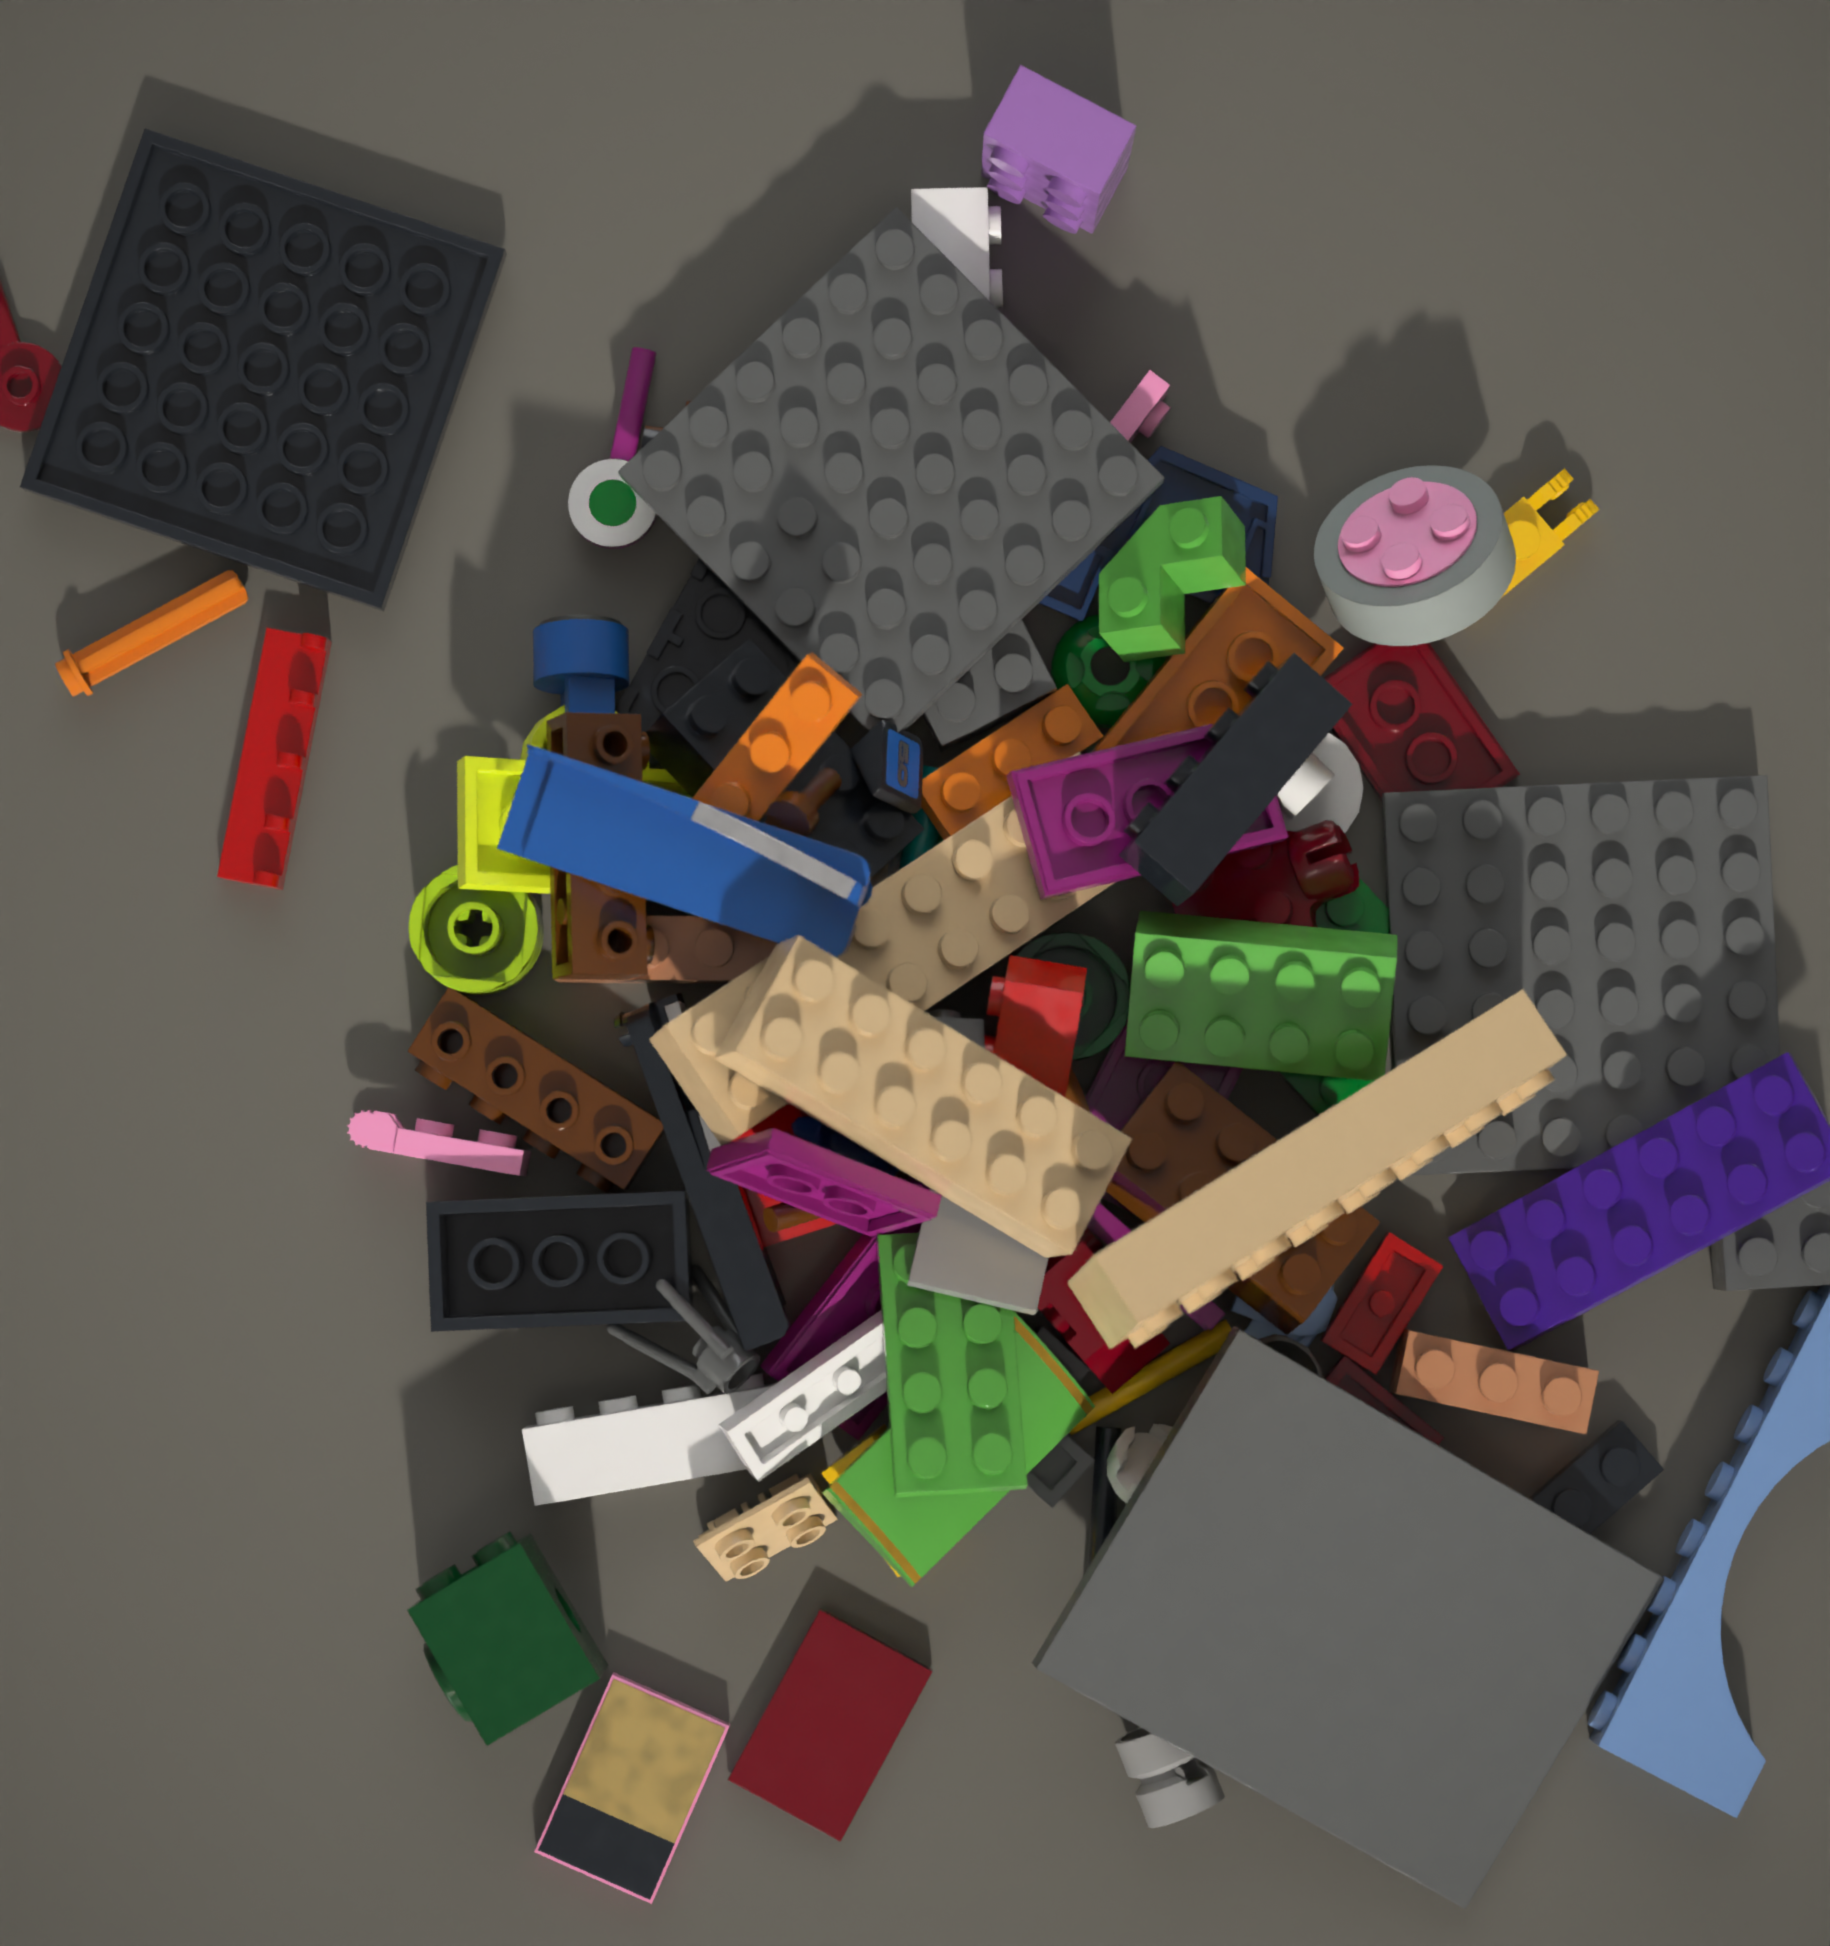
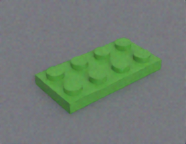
M919 1233L878 1235L876 1244L895 1497L1026 1489L1027 1474L1014 1310L908 1286L907 1283Z

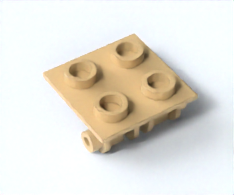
M796 1473L770 1488L769 1491L773 1497L769 1499L764 1492L758 1494L760 1504L753 1508L747 1502L740 1504L744 1512L741 1515L734 1508L707 1523L709 1530L700 1534L699 1538L693 1542L726 1582L734 1577L736 1579H744L757 1574L769 1564L770 1557L790 1546L799 1548L816 1541L825 1533V1526L838 1520L822 1498V1491L812 1473L802 1478Z

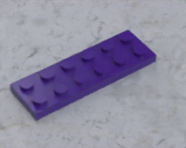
M1786 1052L1448 1238L1507 1350L1515 1351L1830 1181V1123L1792 1054Z

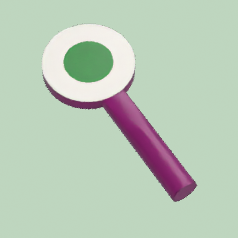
M633 347L631 350L610 458L598 461L585 468L573 482L569 493L568 508L576 530L588 542L601 548L621 549L637 543L650 531L657 516L618 473L637 453L657 354L645 348Z

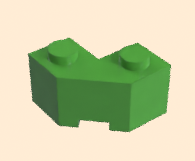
M1222 496L1160 505L1099 573V634L1124 662L1185 654V594L1246 585L1245 526Z

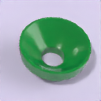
M1099 614L1088 616L1083 621L1075 623L1064 633L1055 648L1051 661V678L1057 687L1056 691L1066 684L1070 686L1097 728L1110 729L1165 662V657L1128 661L1129 673L1125 680L1116 685L1101 684L1094 678L1091 672V660L1098 651L1111 648V646L1099 634Z

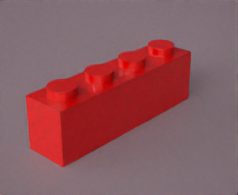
M1010 955L1006 978L997 976L992 978L986 1015L998 1016L999 1021L996 1037L984 1035L985 1049L1066 1098L1087 968Z

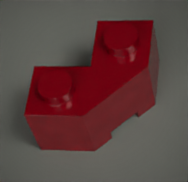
M1086 1226L1072 1254L1048 1258L1037 1308L1113 1394L1170 1345V1342L1160 1332L1134 1348L1129 1338L1112 1349L1108 1347L1067 1283L1103 1247Z

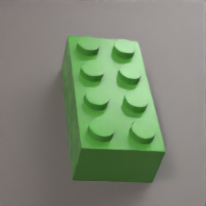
M1140 911L1135 931L1125 1056L1376 1081L1385 1075L1398 935Z

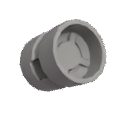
M1139 1727L1115 1741L1128 1777L1140 1779L1141 1785L1136 1790L1135 1795L1149 1828H1157L1186 1819L1214 1806L1225 1798L1214 1768L1147 1730Z

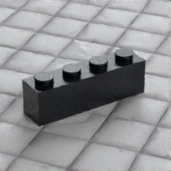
M1295 653L1278 667L1270 661H1267L1243 689L1252 697L1238 714L1230 707L1223 712L1204 735L1212 745L1197 761L1189 754L1164 782L1172 792L1157 809L1151 802H1148L1124 829V832L1132 839L1120 852L1119 856L1176 906L1180 905L1197 891L1352 706L1348 699Z

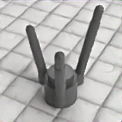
M692 1265V1278L726 1331L720 1326L712 1328L668 1281L660 1279L656 1282L657 1290L701 1336L692 1351V1354L698 1359L697 1366L619 1324L607 1325L609 1334L692 1379L706 1394H710L716 1387L725 1394L735 1391L752 1376L761 1360L760 1355L755 1352L758 1347L748 1351L744 1350L731 1311L699 1265Z

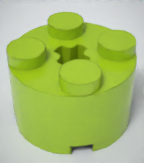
M458 865L447 869L432 879L418 894L410 912L409 939L420 964L430 976L441 984L466 994H494L521 982L536 963L543 945V918L540 908L531 893L458 889ZM476 913H482L483 921L492 925L491 936L481 937L479 946L473 947L472 939L463 935L461 929L463 924L474 922Z

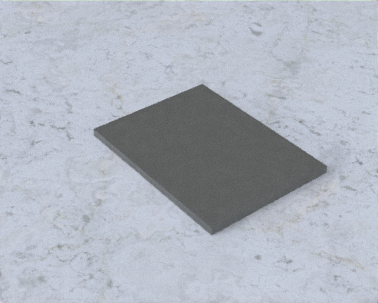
M1233 1326L1033 1659L1032 1664L1039 1671L1466 1909L1664 1581V1578L1238 1327Z

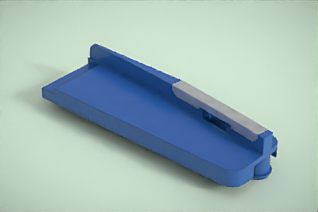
M529 744L527 745L528 757L497 849L777 943L799 935L835 958H840L847 952L857 926L855 923L860 908L868 903L872 895V885L870 882L871 865L863 857L704 804L700 801Z

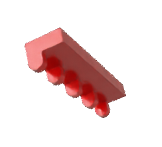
M266 628L217 877L221 879L283 890L332 642L327 637Z

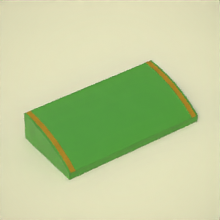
M1014 1311L1026 1474H1028L1096 1406L1062 1363ZM889 1426L821 1493L912 1587L1010 1490L895 1497Z

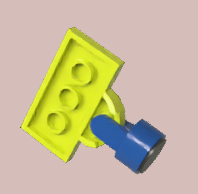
M564 615L546 619L533 629V685L538 690L559 694L560 708L546 715L535 724L523 742L520 760L464 756L457 761L458 889L550 894V866L497 849L528 757L527 745L547 750L546 721L566 712L617 713L615 711V692L629 686V630L619 620L599 615ZM649 763L647 768L643 770V783L691 798L667 770L650 769Z

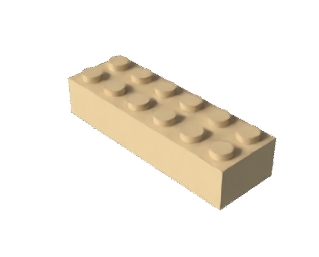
M799 935L775 945L714 1059L1045 1258L1073 1253L1132 1140L1127 1135Z

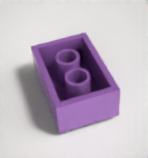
M1020 65L984 132L981 176L990 180L987 184L988 189L1001 198L1015 204H1020L1023 198L1046 209L1043 217L1056 227L1076 234L1080 227L1093 234L1128 168L1136 125Z

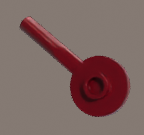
M0 280V425L16 432H32L39 430L62 365L53 354L43 347L21 342Z

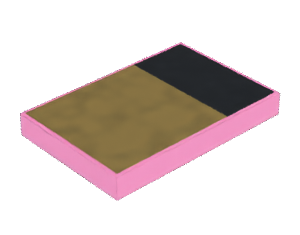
M613 1672L534 1852L652 1904L727 1734L730 1723Z

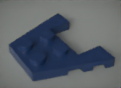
M1160 446L1147 461L1164 477V484L1042 599L1039 604L1076 620L1083 621L1098 587L1099 573L1160 505L1218 496L1223 497L1245 526L1246 567L1269 586V578H1271L1278 496ZM1223 589L1187 595L1211 605Z

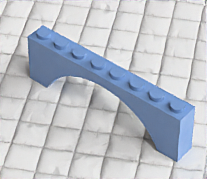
M1820 1285L1817 1293L1809 1290L1798 1305L1792 1324L1799 1327L1788 1350L1780 1347L1770 1360L1763 1376V1381L1770 1385L1759 1407L1751 1404L1742 1415L1734 1433V1439L1740 1441V1444L1730 1464L1722 1461L1714 1470L1705 1489V1496L1711 1498L1700 1522L1694 1518L1691 1519L1682 1532L1675 1550L1682 1557L1671 1579L1662 1576L1664 1581L1646 1609L1653 1614L1642 1636L1633 1633L1619 1656L1617 1667L1623 1670V1673L1614 1691L1610 1693L1604 1690L1601 1693L1588 1719V1725L1594 1728L1589 1739L1597 1746L1735 1818L1738 1817L1766 1760L1745 1729L1728 1687L1721 1644V1613L1725 1585L1735 1551L1759 1505L1773 1487L1797 1463L1830 1441V1285Z

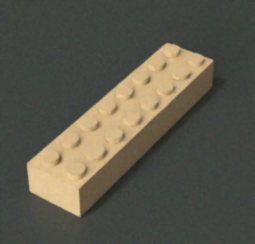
M1079 751V752H1077L1076 754H1074L1073 756H1078V755H1082V754H1081L1080 751ZM1011 796L873 887L868 903L860 908L855 923L857 926L850 947L844 955L837 959L925 1012L1116 882L1040 900ZM769 957L664 1025L649 1039L720 1145L732 1142L788 1104L768 1090L714 1059Z
M1522 989L1095 1254L1067 1283L1110 1349L1128 1338L1134 1348L1165 1330L1169 1323L1183 1314L1179 1308L1180 1305H1183L1188 1314L1219 1296L1223 1289L1237 1280L1233 1273L1234 1271L1238 1273L1243 1281L1275 1260L1274 1257L1291 1246L1287 1239L1288 1237L1295 1247L1299 1246L1328 1227V1223L1342 1215L1345 1211L1347 1214L1353 1212L1379 1195L1382 1189L1395 1180H1404L1430 1163L1433 1157L1449 1146L1451 1148L1458 1146L1481 1131L1484 1125L1500 1114L1505 1116L1536 1095V1092L1555 1080L1549 1069L1567 1054Z

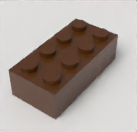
M1176 1061L1159 1079L1119 1130L1132 1140L1105 1191L1147 1223L1278 1140L1182 1063ZM1362 1207L1349 1214L1345 1211L1342 1215L1328 1223V1227L1297 1247L1293 1245L1288 1237L1287 1239L1291 1246L1274 1257L1275 1260L1245 1280L1242 1281L1238 1273L1234 1271L1233 1273L1237 1280L1227 1288L1285 1335H1288L1308 1319L1379 1225L1380 1221Z

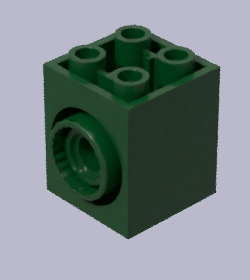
M511 1531L473 1554L471 1557L476 1566L463 1574L460 1573L456 1564L428 1579L415 1589L420 1600L407 1610L426 1642L423 1645V1651L439 1686L461 1718L465 1721L473 1722L486 1746L599 1680L608 1667L606 1660L531 1533L516 1541Z

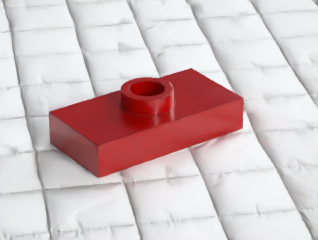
M1386 1232L1320 1338V1341L1377 1375L1444 1266L1394 1234Z

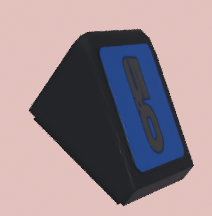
M882 720L850 749L852 752L851 756L873 796L915 815L921 809L923 743L918 736L904 729L898 732L895 724Z

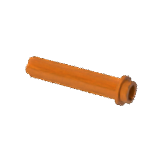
M227 570L72 654L70 649L63 651L65 658L56 662L55 666L73 697L82 692L90 696L94 693L92 686L242 606L249 599L248 593L239 576L233 570Z

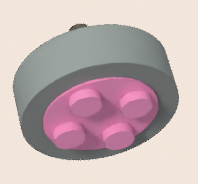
M1426 465L1404 468L1379 476L1358 487L1342 499L1328 514L1319 529L1314 545V562L1332 612L1337 621L1346 630L1368 642L1388 646H1410L1429 643L1451 636L1472 625L1488 613L1502 598L1511 583L1516 565V552L1500 501L1494 490L1485 481L1462 469Z

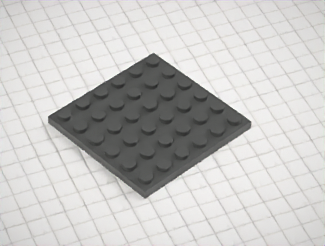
M897 207L618 471L620 477L800 662L813 652L863 694L849 713L868 732L882 720L895 724L897 732L909 728L1164 484V477Z
M1768 775L1382 793L1389 934L1398 935L1392 1001L1394 1069L1522 989L1567 1054L1549 1069L1555 1080L1536 1092L1533 1098L1505 1116L1500 1114L1484 1125L1481 1131L1454 1148L1449 1146L1433 1157L1430 1163L1410 1176L1576 1168L1780 1056Z

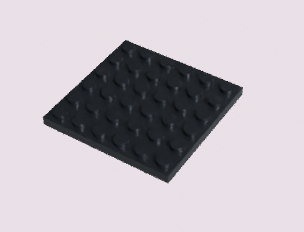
M144 128L20 487L24 491L384 612L507 256L506 250Z

